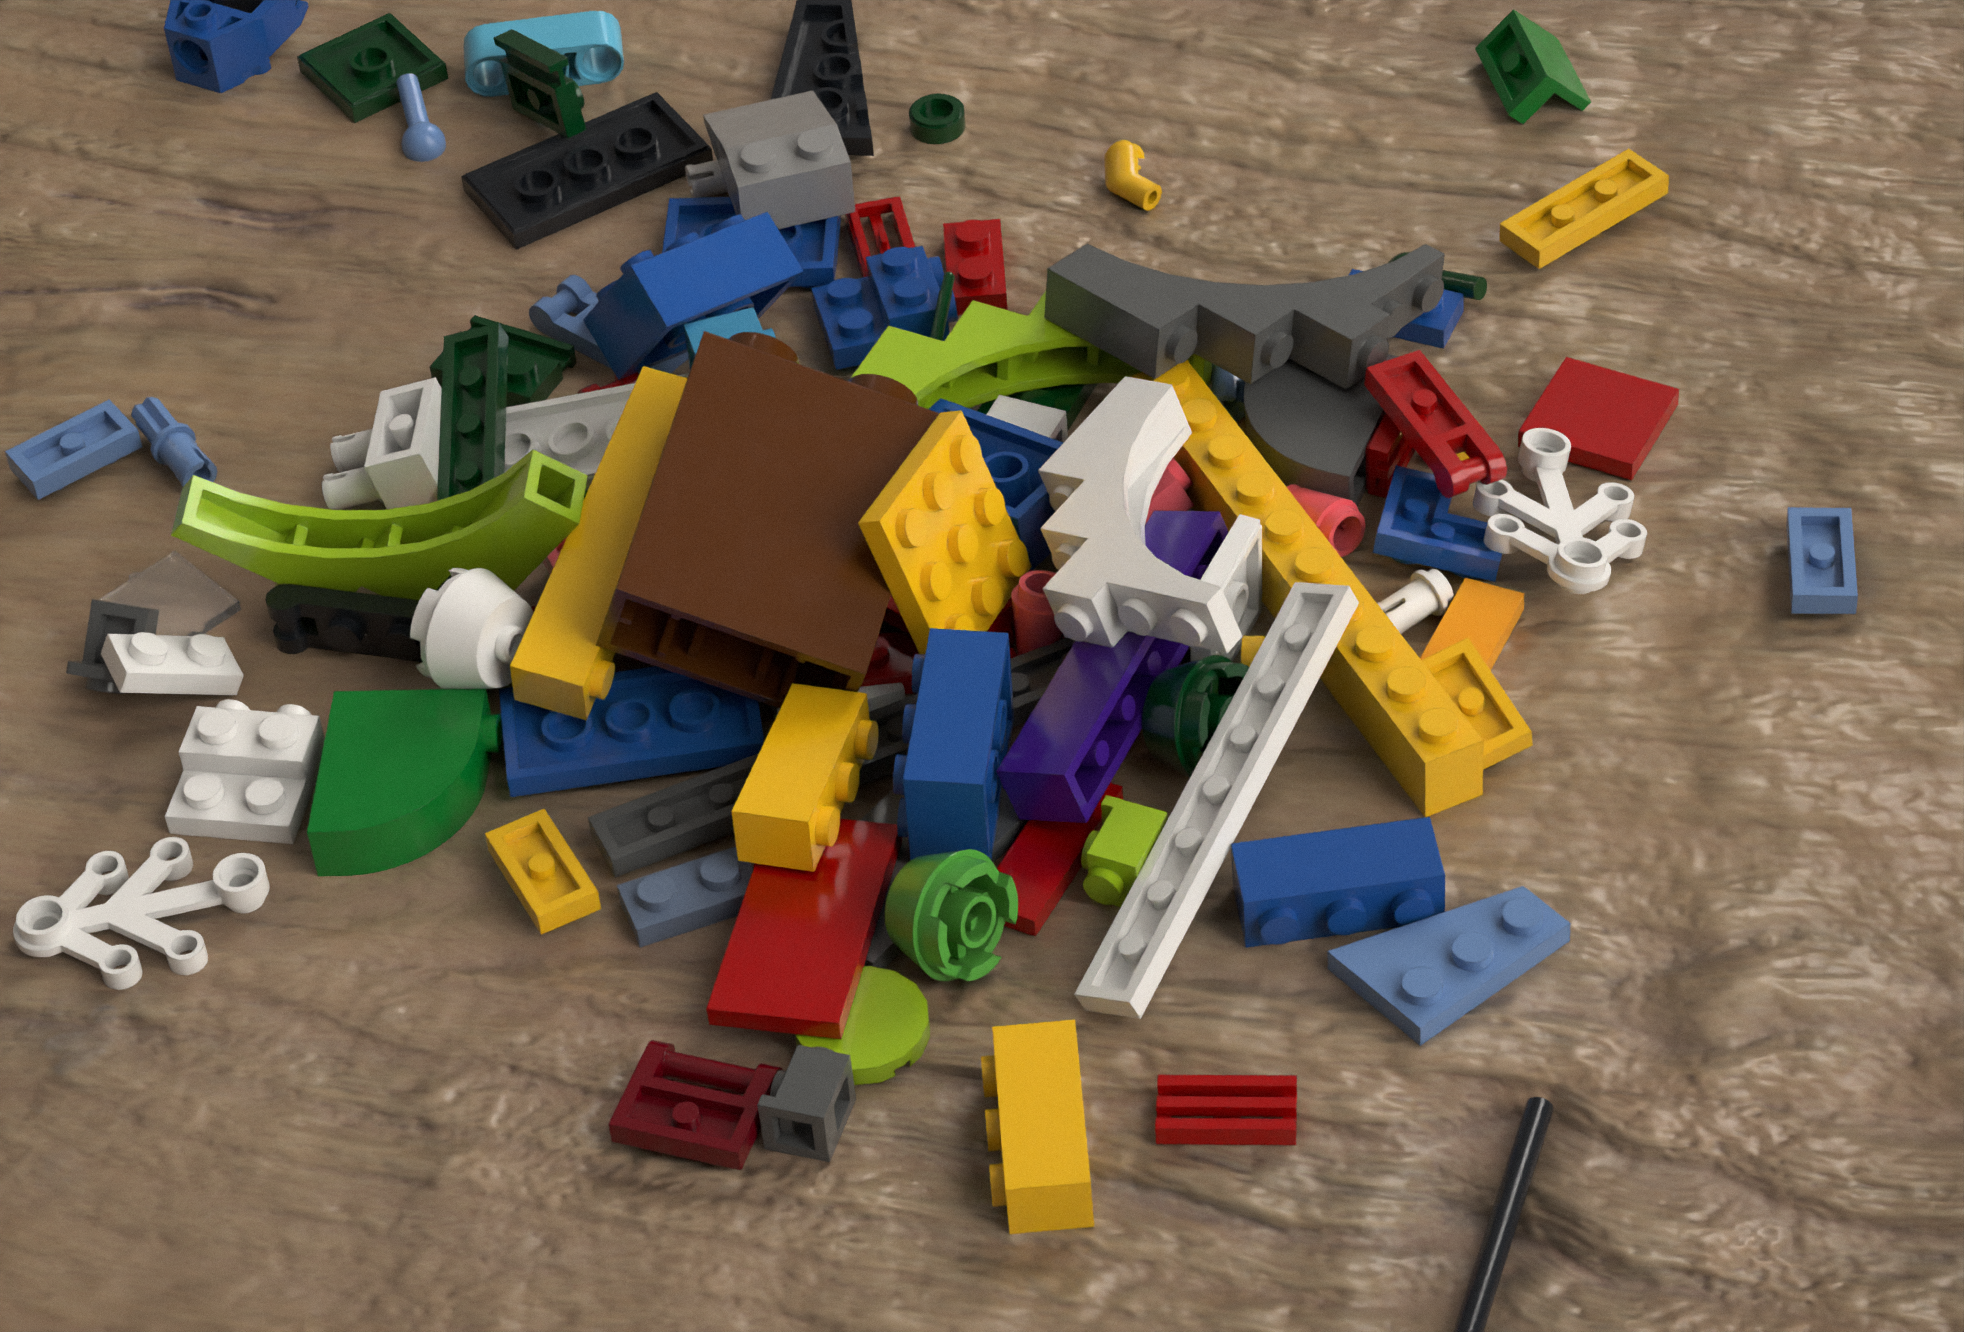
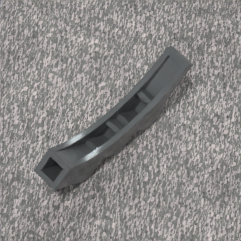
M1086 244L1047 268L1044 318L1154 379L1177 364L1185 362L1192 354H1196L1249 384H1252L1271 370L1281 367L1288 359H1291L1344 389H1348L1365 377L1367 367L1386 360L1389 352L1387 338L1395 336L1402 327L1424 312L1431 311L1439 303L1444 291L1442 272L1445 254L1425 244L1393 262L1354 275L1309 283L1254 285L1219 283L1167 274L1125 261Z

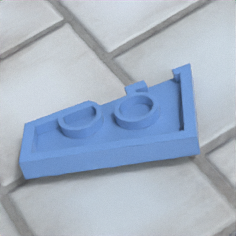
M1521 886L1327 951L1328 970L1421 1046L1570 941L1571 923L1527 888Z

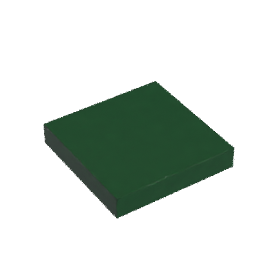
M391 13L383 15L297 56L300 72L354 123L401 102L396 81L404 74H414L418 77L421 92L449 79L446 63Z

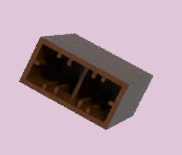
M704 331L596 646L779 709L792 683L858 692L866 676L891 596V592L858 522L940 413L918 406L915 394L902 383L889 377L876 374H861L846 381L799 364L798 356L787 344L769 335L756 332H741L726 339Z

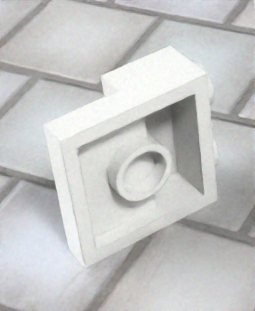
M231 699L220 701L216 708L197 706L179 749L183 772L165 814L169 833L293 844L318 777L325 740L320 717L311 715L305 708L294 704L283 705L277 712L253 711L242 702Z

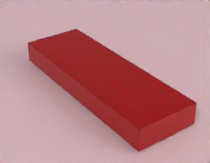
M1113 783L1109 784L1087 823L1029 820L997 867L999 872L1008 874L1013 878L1018 895L1016 924L1005 922V927L1035 937L1037 936L1082 867L1081 857L1087 837L1093 830L1100 831L1103 826L1102 801L1106 795L1123 799V786Z

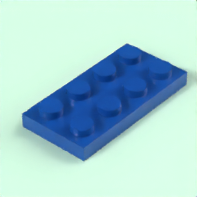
M657 666L614 672L608 695L604 700L596 698L587 721L514 700L513 687L499 689L506 774L510 797L723 767L758 754L764 744L758 701Z

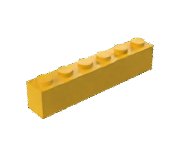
M645 366L642 367L583 500L580 523L566 538L510 664L514 700L587 721L596 698L604 700L608 695L614 677L615 664L612 660L616 652L596 646L687 381L686 377Z

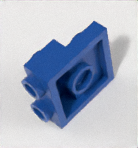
M923 246L913 248L895 247L885 251L883 254L866 257L868 277L858 279L841 278L832 281L828 285L811 288L814 309L836 370L860 365L888 325L930 337L937 299L944 275L939 256L927 258ZM953 290L942 341L950 333L949 323L958 321Z

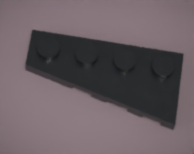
M797 0L770 100L813 91L836 122L848 155L874 156L852 0Z

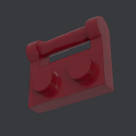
M651 1040L647 1044L608 1123L611 1141L742 1170L761 1129L757 1104L762 1094L770 1096L774 1077L779 1070L783 1069L762 1063L756 1069L683 1054L675 1052L673 1044ZM669 1078H670V1079H674V1080L683 1081V1082L693 1083V1084H697V1085H702V1086H706V1087H711V1088H716V1089H720V1090H725V1091H729V1092L739 1093V1094H743V1096L736 1095V1094H731V1093H727V1092H722V1091H717V1090H713V1089H708V1088H704V1087H699V1086H695V1085L685 1084V1083H681V1082H676V1081L669 1080Z

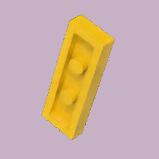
M1628 148L1501 222L1499 241L1536 268L1541 269L1668 194L1669 175Z

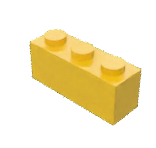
M792 683L731 811L738 861L811 872L815 871L825 847H832L836 842L840 826V813L845 802L852 803L856 797L859 786V771L864 760H872L877 749L878 724L876 721H870L867 693Z
M1075 1019L992 1027L994 1055L981 1056L984 1098L998 1097L999 1107L998 1109L985 1110L988 1151H1002L1003 1163L989 1164L993 1207L1007 1206L1009 1234L1094 1227Z

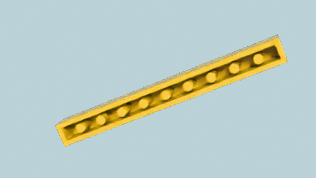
M1186 360L1183 363L1177 364L1156 379L1143 372L1130 376L1132 378L1172 384L1192 434L1173 458L1193 482V485L1185 490L1194 503L1192 509L1194 511H1220L1228 532L1239 514L1260 520V525H1262V602L1274 618L1278 615L1295 582L1350 586L1359 604L1320 679L1423 816H1431L1483 795L1484 740L1189 361Z

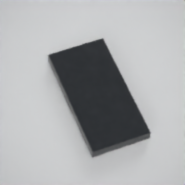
M655 92L585 122L587 130L567 139L557 134L466 173L461 178L464 192L517 250L686 176V165L713 161L712 148L658 92Z

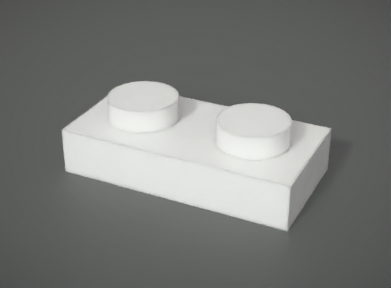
M147 632L107 634L101 651V655L120 693L237 695L244 676L224 637H214L207 634H197L194 636L155 635Z

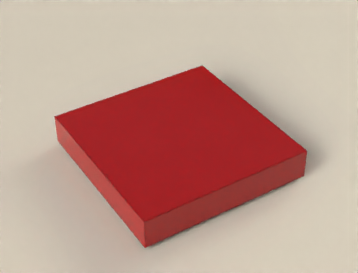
M1566 357L1518 431V447L1521 446L1522 437L1526 431L1534 428L1552 429L1565 435L1571 442L1568 462L1632 480L1677 408L1679 389Z

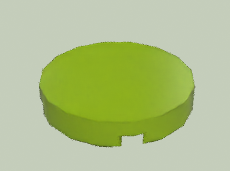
M864 966L842 1039L795 1034L796 1045L824 1047L837 1053L850 1055L854 1085L881 1083L895 1077V1069L904 1066L908 1061L911 1067L922 1057L930 1039L927 1000L916 983L900 973L874 966Z

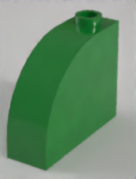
M486 689L334 691L307 828V835L318 877L364 875L404 865L438 848L465 825L473 815L484 794L491 754L500 753L503 743L500 714H491Z

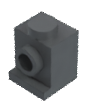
M797 1045L787 1071L779 1070L776 1073L770 1096L762 1094L757 1104L764 1149L825 1162L831 1161L856 1101L850 1055L837 1053L824 1047Z

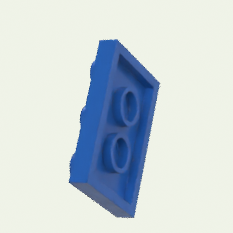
M730 197L669 198L662 253L666 252L668 246L679 238L692 232H697L700 238L711 234L717 225L735 216ZM841 215L778 229L804 271L789 287L811 288L828 285L836 280Z

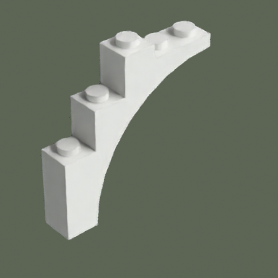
M1125 376L1038 470L1050 496V504L1056 511L1040 528L1052 553L1053 564L1058 569V572L1043 587V591L1053 610L1057 627L1064 634V637L1074 641H1085L1113 648L1130 631L1142 636L1148 635L1183 643L1190 647H1201L1228 654L1241 639L1242 634L1222 587L1182 574L1156 558L1145 545V523L1152 495L1167 465L1192 434L1172 384Z

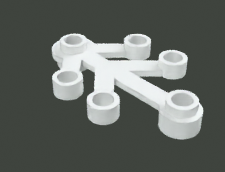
M1530 429L1522 437L1518 462L1522 466L1524 476L1537 482L1544 506L1513 490V487L1503 479L1488 485L1478 481L1473 498V507L1478 512L1491 516L1487 522L1484 543L1489 549L1498 553L1511 554L1520 549L1547 564L1549 576L1567 592L1586 594L1602 589L1609 582L1611 574L1610 562L1617 557L1625 559L1637 558L1643 552L1647 530L1642 524L1628 519L1634 501V493L1623 484L1614 482L1604 483L1598 487L1595 496L1574 510L1562 475L1566 470L1571 450L1570 440L1562 433L1552 429ZM1521 520L1555 537L1556 543L1526 529ZM1604 520L1612 521L1608 534L1599 540L1593 541L1583 538V535Z
M167 837L156 842L151 848L150 857L130 878L121 854L115 851H102L93 855L87 861L86 870L60 897L51 895L39 896L22 905L16 915V922L13 927L15 942L23 953L33 957H50L64 952L99 968L103 981L109 988L116 990L127 989L135 985L142 977L143 971L137 951L125 944L111 946L88 934L111 929L165 954L169 967L174 973L191 975L203 969L208 961L203 937L196 931H180L156 919L224 904L236 913L255 911L264 903L270 889L265 865L256 855L237 853L224 858L217 864L213 871V880L153 893L164 880H179L191 872L193 860L189 845L184 839ZM177 857L176 859H173V860H170V861H165V860H167V859H169V858ZM113 871L109 874L101 875L104 872ZM97 894H114L105 904L87 907ZM193 950L191 953L179 955L184 951ZM120 965H127L121 969H114Z

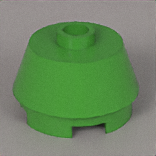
M972 849L923 855L912 859L895 877L885 905V925L891 941L927 975L939 981H952L958 978L973 981L989 973L1002 958L992 954L1001 938L1005 922L1016 924L1018 915V895L1013 878L1008 874L999 872L987 855Z

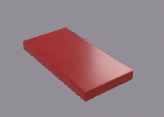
M840 819L836 842L832 847H825L814 872L755 863L706 1008L709 1025L842 1039L903 841L902 837H898L897 824Z

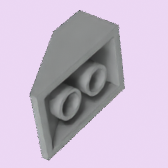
M813 91L703 115L704 124L736 215L741 214L747 220L768 212L777 228L782 229L855 212L850 158L836 122Z

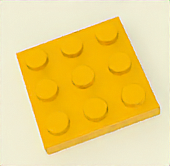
M962 410L941 412L858 522L919 654H926L930 628L987 632L1010 599L1012 590L1019 585L1020 577L1032 567L1026 546L1018 537L1005 508L1003 495L996 488L982 457L980 444L976 437L973 436Z

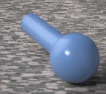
M404 74L396 81L408 126L402 137V150L404 155L410 160L418 162L430 161L439 157L445 151L446 139L441 129L429 122L418 77L414 74Z

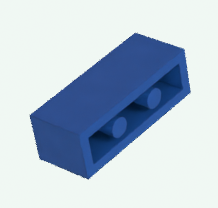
M1430 817L1231 844L1233 892L1246 948L1401 927L1445 912V872Z

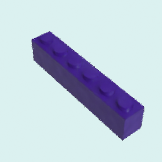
M1154 511L1145 525V545L1159 560L1186 576L1200 580L1227 536L1228 529L1220 511ZM1130 631L1113 648L1085 641L1074 642L996 771L1019 819L1076 823L1088 822L1142 729L1143 706L1150 685L1160 673L1177 667L1189 646L1148 635H1138Z

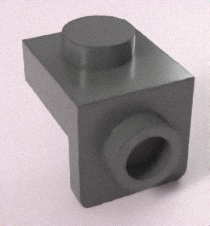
M92 599L83 660L68 661L66 673L87 677L86 689L123 694L119 692L101 655L107 634H136L140 632L156 635L159 610Z

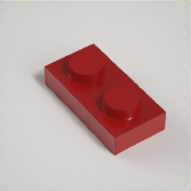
M971 219L963 222L943 223L946 272H952L955 275L952 290L958 315H963L973 300L1008 310L1001 220Z

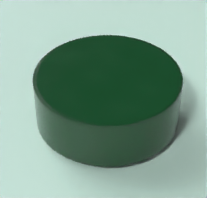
M941 93L921 97L909 109L911 134L917 140L927 144H944L957 139L966 128L963 103L951 95Z

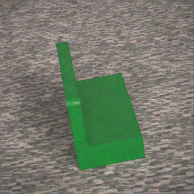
M1514 9L1475 48L1508 115L1522 124L1554 93L1582 111L1591 103L1560 41Z

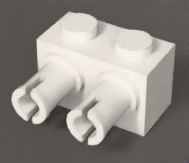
M436 377L381 391L372 429L345 436L332 437L333 443L330 445L331 455L340 473H330L323 476L322 492L329 509L342 510L377 500L383 503L386 509L428 504L437 501L442 388Z

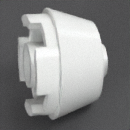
M453 568L449 570L452 577L438 591L427 588L414 612L410 638L420 641L421 659L423 662L416 665L418 671L422 675L433 679L442 689H491L510 684L512 682L510 664L533 615L531 606L499 577L487 569L475 568L466 570L463 568Z

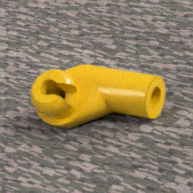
M1120 140L1113 143L1104 155L1105 185L1107 189L1146 211L1152 210L1161 198L1162 188L1160 185L1138 174V171L1141 169V166L1138 165V158L1145 159L1142 148L1128 140Z

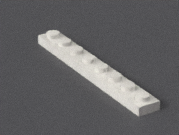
M1304 582L1294 583L1074 994L1085 1011L1141 1019L1228 854L1231 844L1239 833L1359 604L1350 586Z

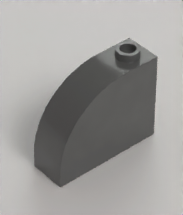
M1388 354L1385 361L1399 356ZM1288 359L1281 367L1271 370L1252 384L1245 382V435L1286 487L1296 484L1300 487L1352 500L1358 507L1366 491V446L1386 414L1364 386L1365 377L1348 389H1344L1297 362Z

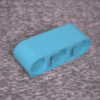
M587 11L483 24L471 29L464 38L465 81L474 93L482 96L509 95L500 60L506 57L504 49L495 45L493 38L511 29L567 57L569 65L562 68L563 74L568 78H572L578 86L612 81L619 76L624 66L620 24L612 14L604 11Z

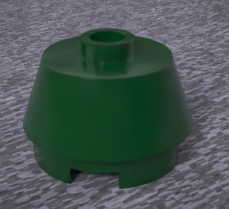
M1210 655L1160 673L1149 687L1142 712L1143 736L1152 756L1190 778L1249 667L1241 663H1233L1222 655Z

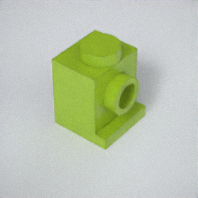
M1106 795L1101 803L1103 826L1100 831L1093 830L1089 834L1082 851L1081 864L1084 869L1088 870V874L1083 881V888L1087 895L1096 902L1121 907L1165 826L1168 814L1165 811Z

